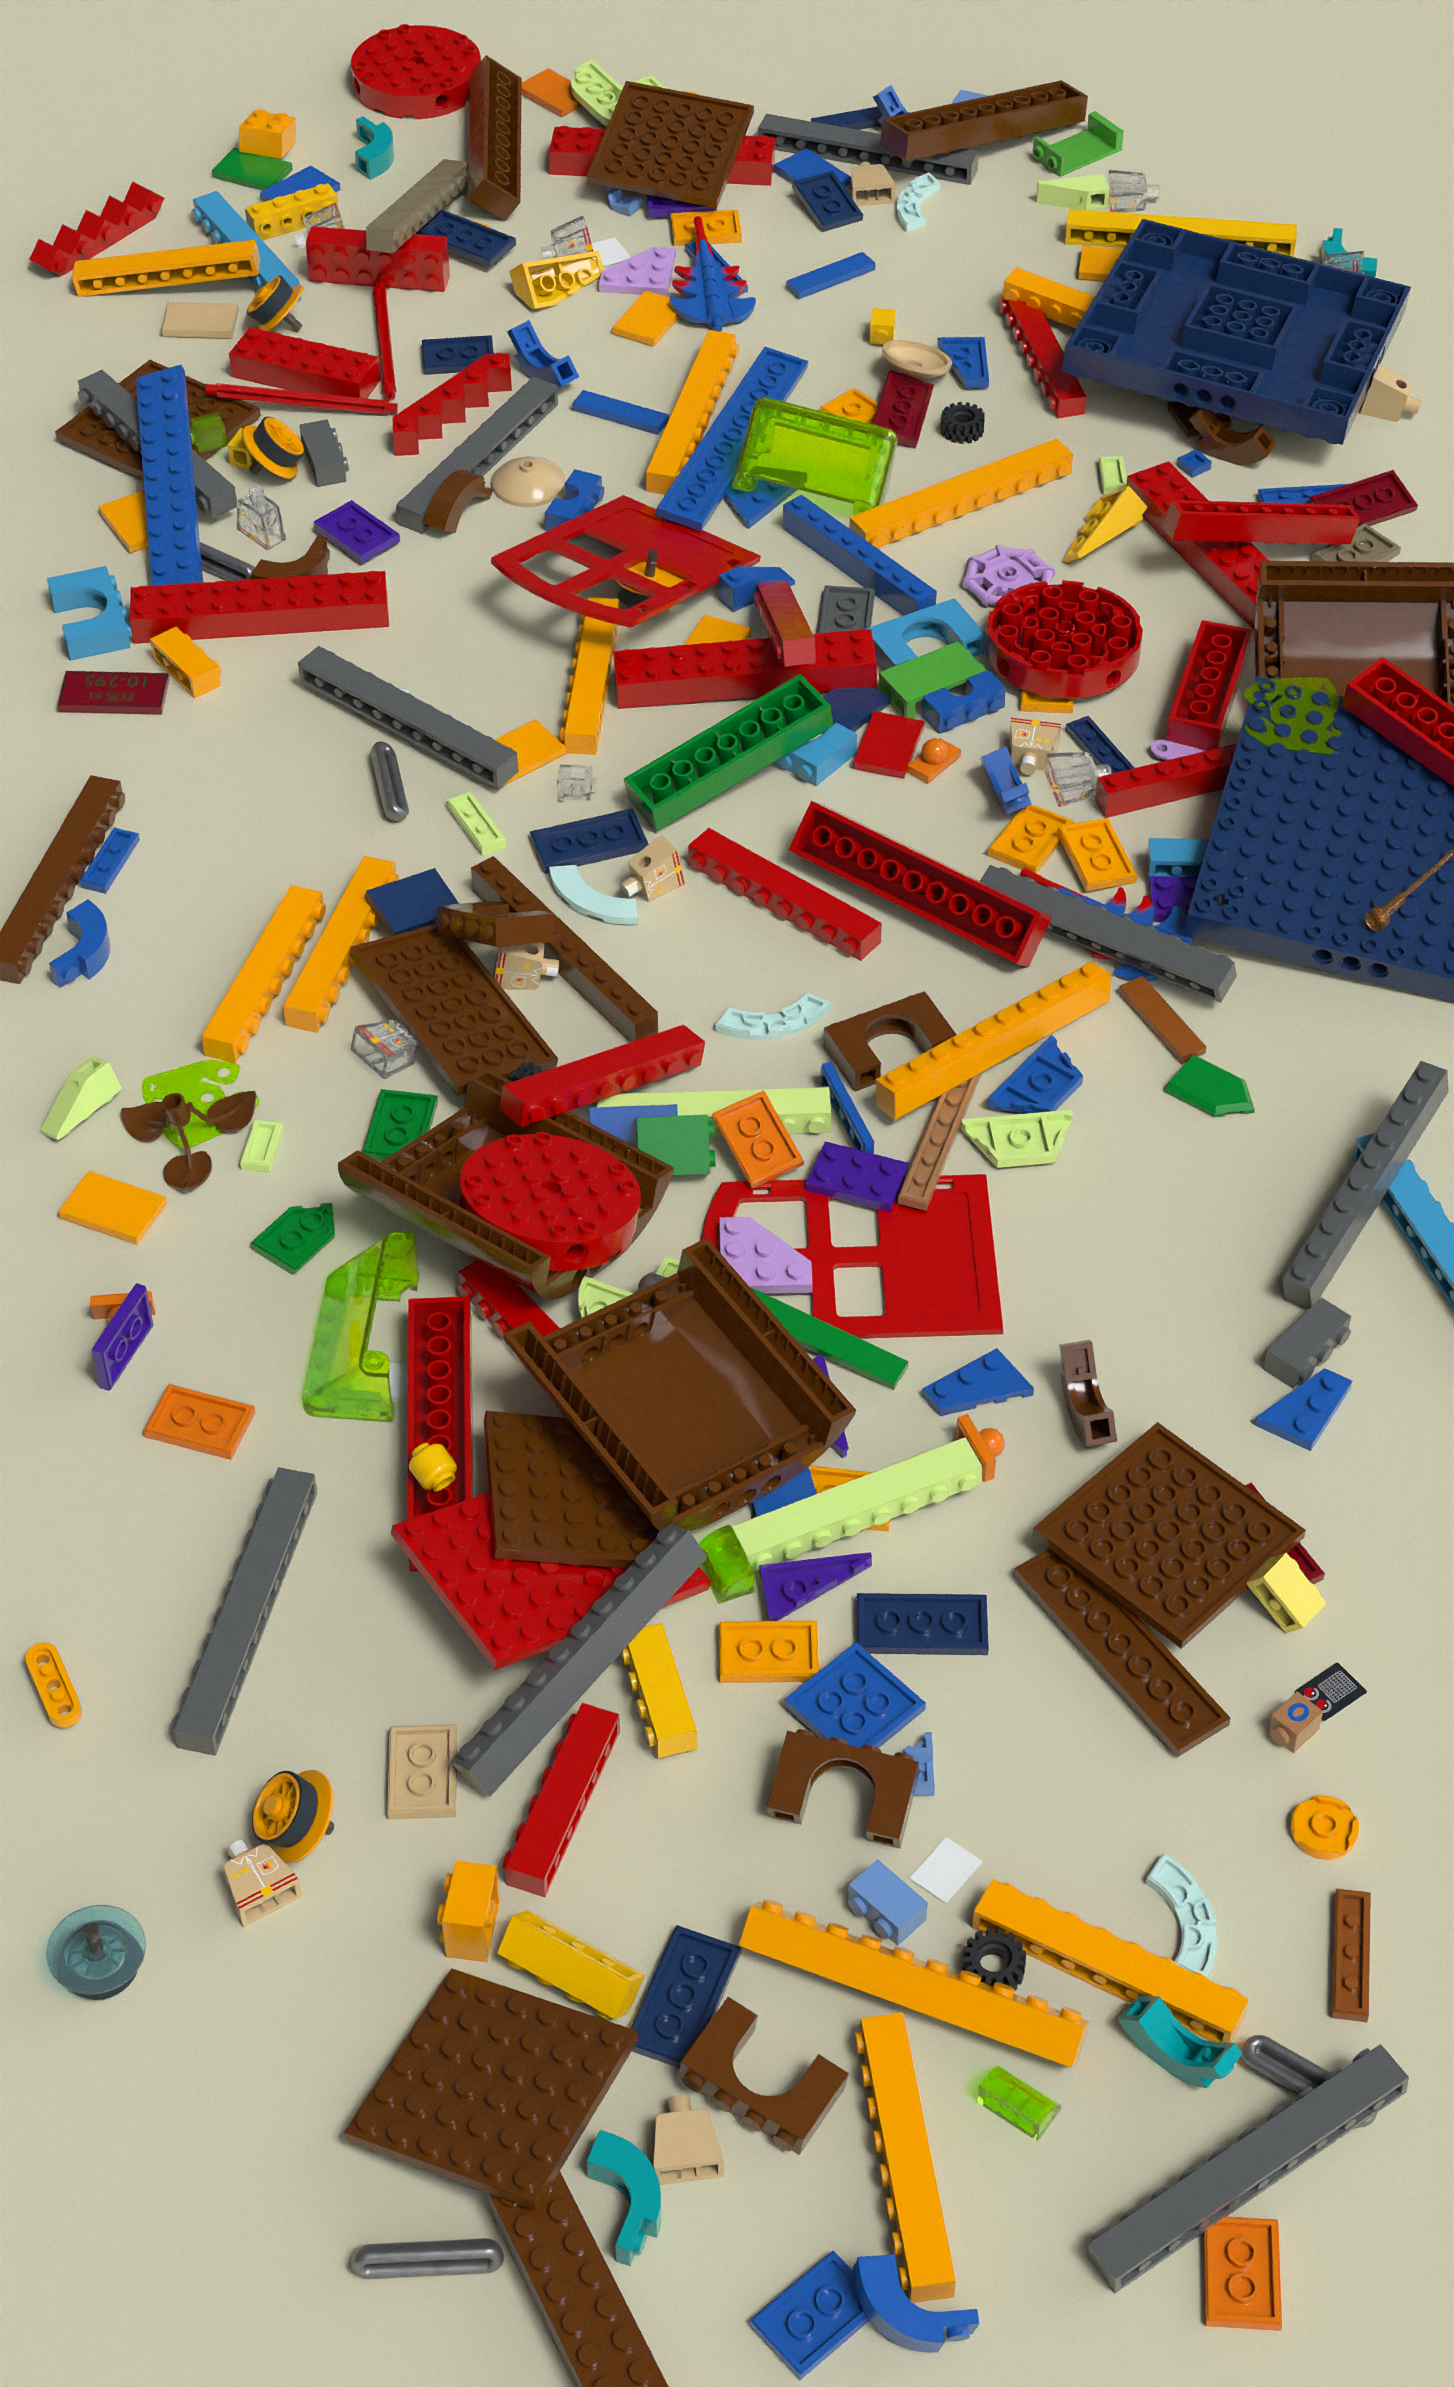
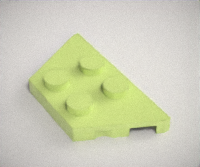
M1073 1110L962 1119L961 1129L997 1168L1055 1163L1071 1125Z

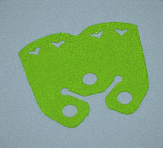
M1326 677L1271 678L1270 680L1275 682L1276 688L1272 693L1263 692L1265 694L1264 699L1271 702L1275 695H1282L1281 699H1278L1270 706L1271 719L1277 725H1289L1291 734L1285 738L1277 736L1275 726L1264 717L1258 718L1265 722L1267 727L1265 733L1251 730L1248 724L1245 726L1246 732L1267 746L1280 743L1290 750L1299 751L1306 749L1314 753H1334L1335 750L1327 747L1324 743L1333 736L1341 737V731L1333 726L1335 720L1333 715L1339 708V698L1331 681ZM1261 681L1247 688L1243 693L1245 699L1253 706L1255 700H1257L1253 694L1256 691H1261L1259 688ZM1269 683L1263 684V687L1265 689H1271L1273 687ZM1323 684H1325V688L1328 689V692L1324 689H1321ZM1292 685L1300 687L1302 690L1301 697L1298 699L1287 697V687ZM1295 689L1289 690L1291 695L1299 694ZM1315 692L1326 693L1328 699H1330V707L1327 704L1316 705L1312 701L1313 694ZM1264 702L1257 703L1258 707H1265L1267 705ZM1286 704L1293 705L1297 710L1296 716L1293 718L1281 716V707ZM1310 711H1318L1323 715V721L1317 725L1311 724L1307 721V714ZM1329 724H1331V728H1330V729H1331L1333 732H1330L1329 730L1326 729V728L1329 726ZM1305 730L1315 731L1318 739L1313 744H1307L1301 739L1302 733Z
M211 1059L145 1077L142 1082V1095L145 1103L157 1102L154 1099L163 1100L165 1096L171 1093H179L184 1097L186 1104L192 1102L196 1109L208 1117L207 1111L210 1106L226 1096L220 1086L202 1082L201 1079L207 1077L211 1081L225 1085L231 1084L236 1081L240 1072V1066L233 1062ZM222 1068L230 1070V1074L226 1077H220L217 1073ZM150 1083L157 1086L153 1089V1091H150V1089L152 1088ZM211 1093L214 1095V1099L211 1102H204L201 1099L202 1095ZM258 1096L256 1098L255 1109L259 1104ZM192 1112L189 1123L183 1127L190 1148L225 1133L218 1128L217 1124L211 1126ZM171 1125L168 1128H164L163 1134L175 1146L184 1149L181 1139L178 1138L180 1135L177 1127L175 1126L173 1130H171Z

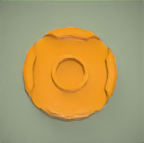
M1317 1795L1311 1797V1800H1307L1304 1803L1302 1801L1296 1806L1291 1816L1290 1833L1294 1843L1305 1854L1316 1859L1333 1860L1345 1856L1353 1849L1359 1835V1821L1344 1801L1333 1796Z

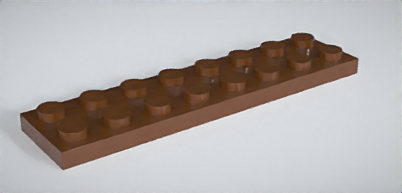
M1048 1548L1015 1568L1014 1576L1177 1758L1230 1725L1231 1718L1136 1614Z

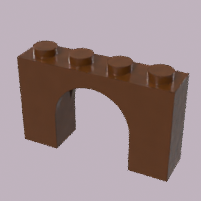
M498 901L437 906L436 926L439 934L493 947L554 942L553 913L539 910L509 913V904Z
M923 991L824 1027L823 1047L856 1092L875 1085L876 1079L881 1077V1062L868 1045L872 1039L885 1034L902 1035L914 1041L920 1050L925 1053L957 1034L927 993Z
M798 1729L796 1732L787 1730L767 1803L768 1816L802 1825L810 1791L815 1781L830 1770L849 1768L865 1775L875 1789V1798L866 1829L867 1841L901 1849L920 1773L919 1761H915L913 1756L897 1752L894 1756L881 1753V1749L871 1745H862L861 1748L848 1745L849 1743L846 1740L837 1737H830L829 1740L817 1738L816 1734L808 1730Z
M727 1997L681 2061L679 2078L682 2079L683 2084L690 2090L702 2092L710 2097L719 2109L725 2112L731 2111L741 2117L750 2129L757 2132L761 2130L772 2137L775 2144L785 2151L792 2150L800 2155L844 2091L849 2073L818 2054L799 2083L790 2091L777 2096H764L752 2092L739 2081L734 2071L733 2062L754 2033L758 2015L732 1998Z

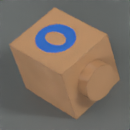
M1297 1691L1271 1715L1268 1734L1271 1735L1278 1745L1286 1747L1294 1754L1319 1730L1323 1711Z

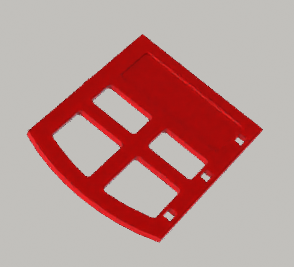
M622 495L491 557V564L515 584L550 603L590 618L632 628L719 583V575L738 566H752L760 562L761 555L704 530L699 531L656 516L657 509ZM580 534H587L624 552L610 559H604L566 541ZM656 550L658 552L656 566L686 580L672 587H666L630 571L628 568L643 561L647 562L648 551ZM545 551H552L589 569L557 585H552L533 574L520 563ZM606 579H614L651 597L627 610H622L576 596V594Z
M986 1174L941 1175L937 1184H953V1188H935L926 1211L898 1204V1196L891 1212L877 1209L879 1245L833 1246L831 1243L829 1202L840 1199L806 1191L808 1179L770 1180L752 1189L747 1181L722 1182L712 1200L705 1220L702 1240L708 1238L719 1252L720 1218L735 1217L740 1204L803 1201L806 1204L809 1246L793 1249L811 1261L813 1317L860 1339L1003 1334ZM771 1189V1194H753V1190ZM879 1267L882 1270L885 1314L881 1316L850 1317L837 1315L834 1270L836 1268Z

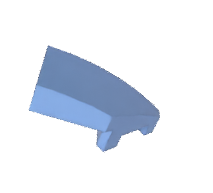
M605 186L612 211L632 215L643 205L641 196L625 195L622 189Z
M926 1732L922 1735V1741L914 1747L907 1746L903 1749V1753L911 1755L915 1761H919L920 1773L914 1796H934L935 1791L932 1732Z

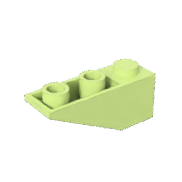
M1103 174L1037 181L1036 202L1077 210L1108 209L1110 188Z
M91 1056L70 1073L40 1129L42 1134L57 1140L67 1136L71 1129L81 1121L91 1117L96 1109L111 1101L114 1095L122 1090L108 1061Z

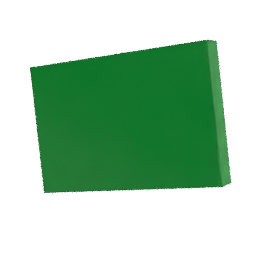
M234 147L212 169V176L263 191L282 181L293 170L291 162L239 152V149Z
M381 1089L362 1153L381 1162L429 1131L437 1108L438 1095Z

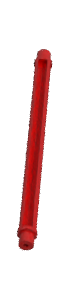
M379 280L374 283L373 295L379 341L382 390L385 398L391 401L395 399L397 389L387 292L384 283Z
M216 383V385L206 384V395H214L216 398L388 415V413L398 414V403H390L389 400Z

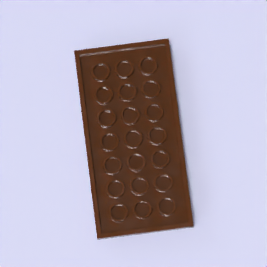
M435 924L350 947L349 956L408 1033L413 1036L412 1038L457 1096L466 1093L468 1079L484 1068H488L508 1079L524 1062L528 1064L532 1062L535 1064V1067L540 1065L542 1071L557 1067L558 1057L463 939L439 934Z

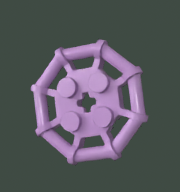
M996 545L994 549L978 556L973 555L967 560L968 568L962 584L965 589L970 590L982 601V605L986 607L990 605L996 606V602L1008 592L1021 586L1038 582L1034 578L1041 577V581H1047L1048 585H1051L1052 578L1055 576V570L1053 566L1047 565L1040 559L1033 549L1020 550ZM979 569L983 570V573L976 574ZM984 584L988 590L985 591L980 585Z

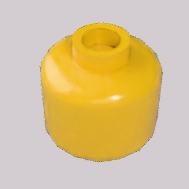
M423 1443L412 1452L414 1457L409 1463V1469L423 1489H433L435 1492H438L448 1487L455 1480L456 1463L442 1444L429 1445L428 1443Z

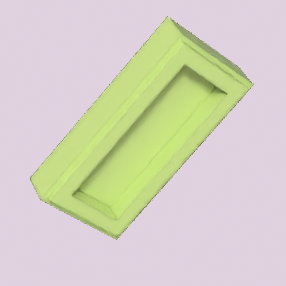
M1123 456L1099 457L1098 467L1103 494L1126 487L1127 476Z
M254 1120L240 1161L241 1169L270 1173L284 1130L283 1123Z

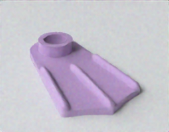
M1156 740L1150 746L1152 754L1164 760L1206 751L1166 740Z

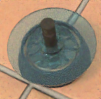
M110 1905L88 1906L71 1913L56 1926L47 1944V1963L51 1974L58 1983L76 1995L92 2000L106 1999L125 1990L134 1980L144 1960L146 1939L140 1923L129 1912Z

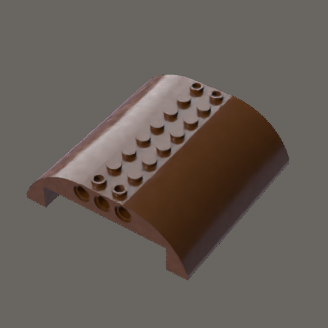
M1260 562L1255 611V680L1258 676L1344 697L1347 684L1381 657H1384L1454 707L1453 562Z
M484 1068L468 1079L463 1109L385 1160L378 1162L357 1150L338 1162L340 1178L344 1185L353 1192L547 1299L561 1298L580 1287L584 1276L593 1278L622 1254L615 1253L608 1258L607 1263L588 1269L549 1271L550 1256L457 1205L460 1174L466 1160L476 1150L488 1143L506 1138L511 1134L525 1135L546 1132L550 1135L580 1140L610 1153L624 1163L633 1173L641 1192L636 1232L628 1248L634 1243L653 1217L674 1173V1167L569 1111L522 1128L519 1127L500 1110L503 1085L512 1081L488 1068Z
M708 1238L682 1250L676 1274L542 1337L533 1324L527 1322L503 1335V1340L659 1531L669 1523L689 1531L701 1528L780 1488L815 1462L838 1439L856 1414V1409Z

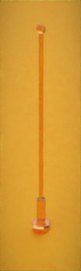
M1454 849L1405 892L1397 894L1382 908L1378 906L1373 907L1365 915L1367 925L1374 931H1382L1390 923L1389 916L1405 903V898L1454 856Z

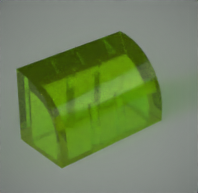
M731 1525L721 1527L708 1534L699 1543L708 1556L700 1567L712 1581L710 1588L718 1604L755 1592V1573Z
M1001 2066L993 2068L979 2085L977 2103L1037 2142L1061 2110L1060 2104Z

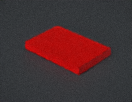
M874 711L854 759L853 769L905 779L907 767L911 763L924 730L925 721Z

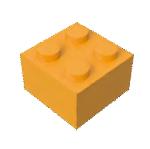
M257 109L239 126V152L282 159L296 143V117L288 116L286 113L272 114L267 113L266 110Z
M455 1860L453 1874L447 1873L445 1879L444 1894L448 1895L446 1904H440L438 1910L437 1925H441L439 1942L445 1945L446 1957L487 1962L500 1905L497 1866Z

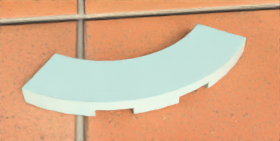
M929 172L912 180L908 187L899 194L897 218L906 232L926 225V218L921 213L920 205L928 196L941 190V183Z
M576 865L549 867L550 878L555 891L575 911L587 917L592 915L602 918L603 922L638 925L636 898H617L594 890L581 878Z
M806 992L798 1001L782 1008V1012L765 1015L764 1012H747L729 1007L715 1024V1031L742 1039L763 1040L781 1038L803 1031L817 1023L831 1010V1002Z
M1163 1853L1147 1876L1146 1885L1157 1891L1168 1902L1179 1922L1181 1948L1175 1963L1188 1971L1199 1972L1208 1978L1214 1964L1217 1949L1214 1911L1209 1899L1205 1897L1202 1890L1196 1884L1197 1880L1176 1860Z

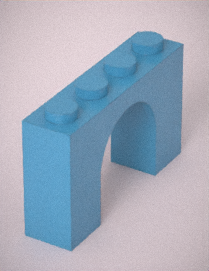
M107 566L47 578L49 595L55 613L86 607L97 608L103 611L94 618L62 625L65 646L70 661L131 648L129 637H133L131 623L125 622L128 621L125 606H122L120 591H115L117 590L115 576L109 575Z
M955 598L866 628L872 631L877 664L883 671L917 658V655L906 644L916 638H935L945 642L947 645L958 641L965 649L970 651L973 657L984 654L985 633Z
M835 723L833 727L829 728L818 738L804 743L777 759L774 763L814 786H818L857 754V734Z

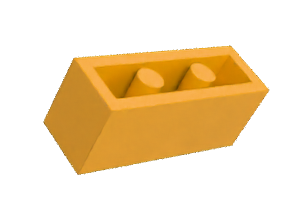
M177 627L150 639L153 659L193 698H197L221 686L219 676L221 669L215 660L212 661L201 647H197L187 634H183Z

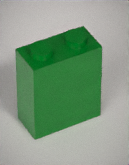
M708 1114L637 1117L638 1149L674 1167L673 1175L710 1174V1167H716L715 1150H709V1138H714V1120H708Z

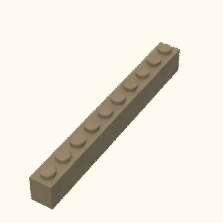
M443 159L366 227L367 250L394 253L468 186L469 162Z

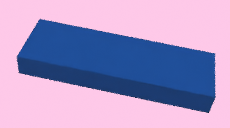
M113 828L81 878V888L106 894L140 841L139 833Z

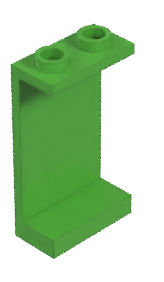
M1094 111L1088 115L1087 130L1057 143L1049 145L1040 137L1035 136L1032 157L1061 177L1122 151L1124 131Z
M957 641L879 672L878 691L890 697V705L900 716L915 719L916 702L923 700V696L942 688L948 690L967 682V678L982 673L986 669L984 665L980 664L971 655L968 649H965Z

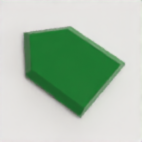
M1193 1055L1169 1081L1165 1089L1166 1093L1213 1117L1226 1116V1113L1242 1111V1114L1255 1112L1244 1079L1197 1055Z
M332 1202L322 1203L320 1207L303 1208L302 1206L289 1207L250 1243L251 1247L256 1253L288 1273H297L335 1238Z

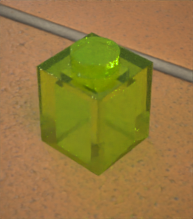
M219 413L190 419L191 444H196L199 453L227 446L225 425Z

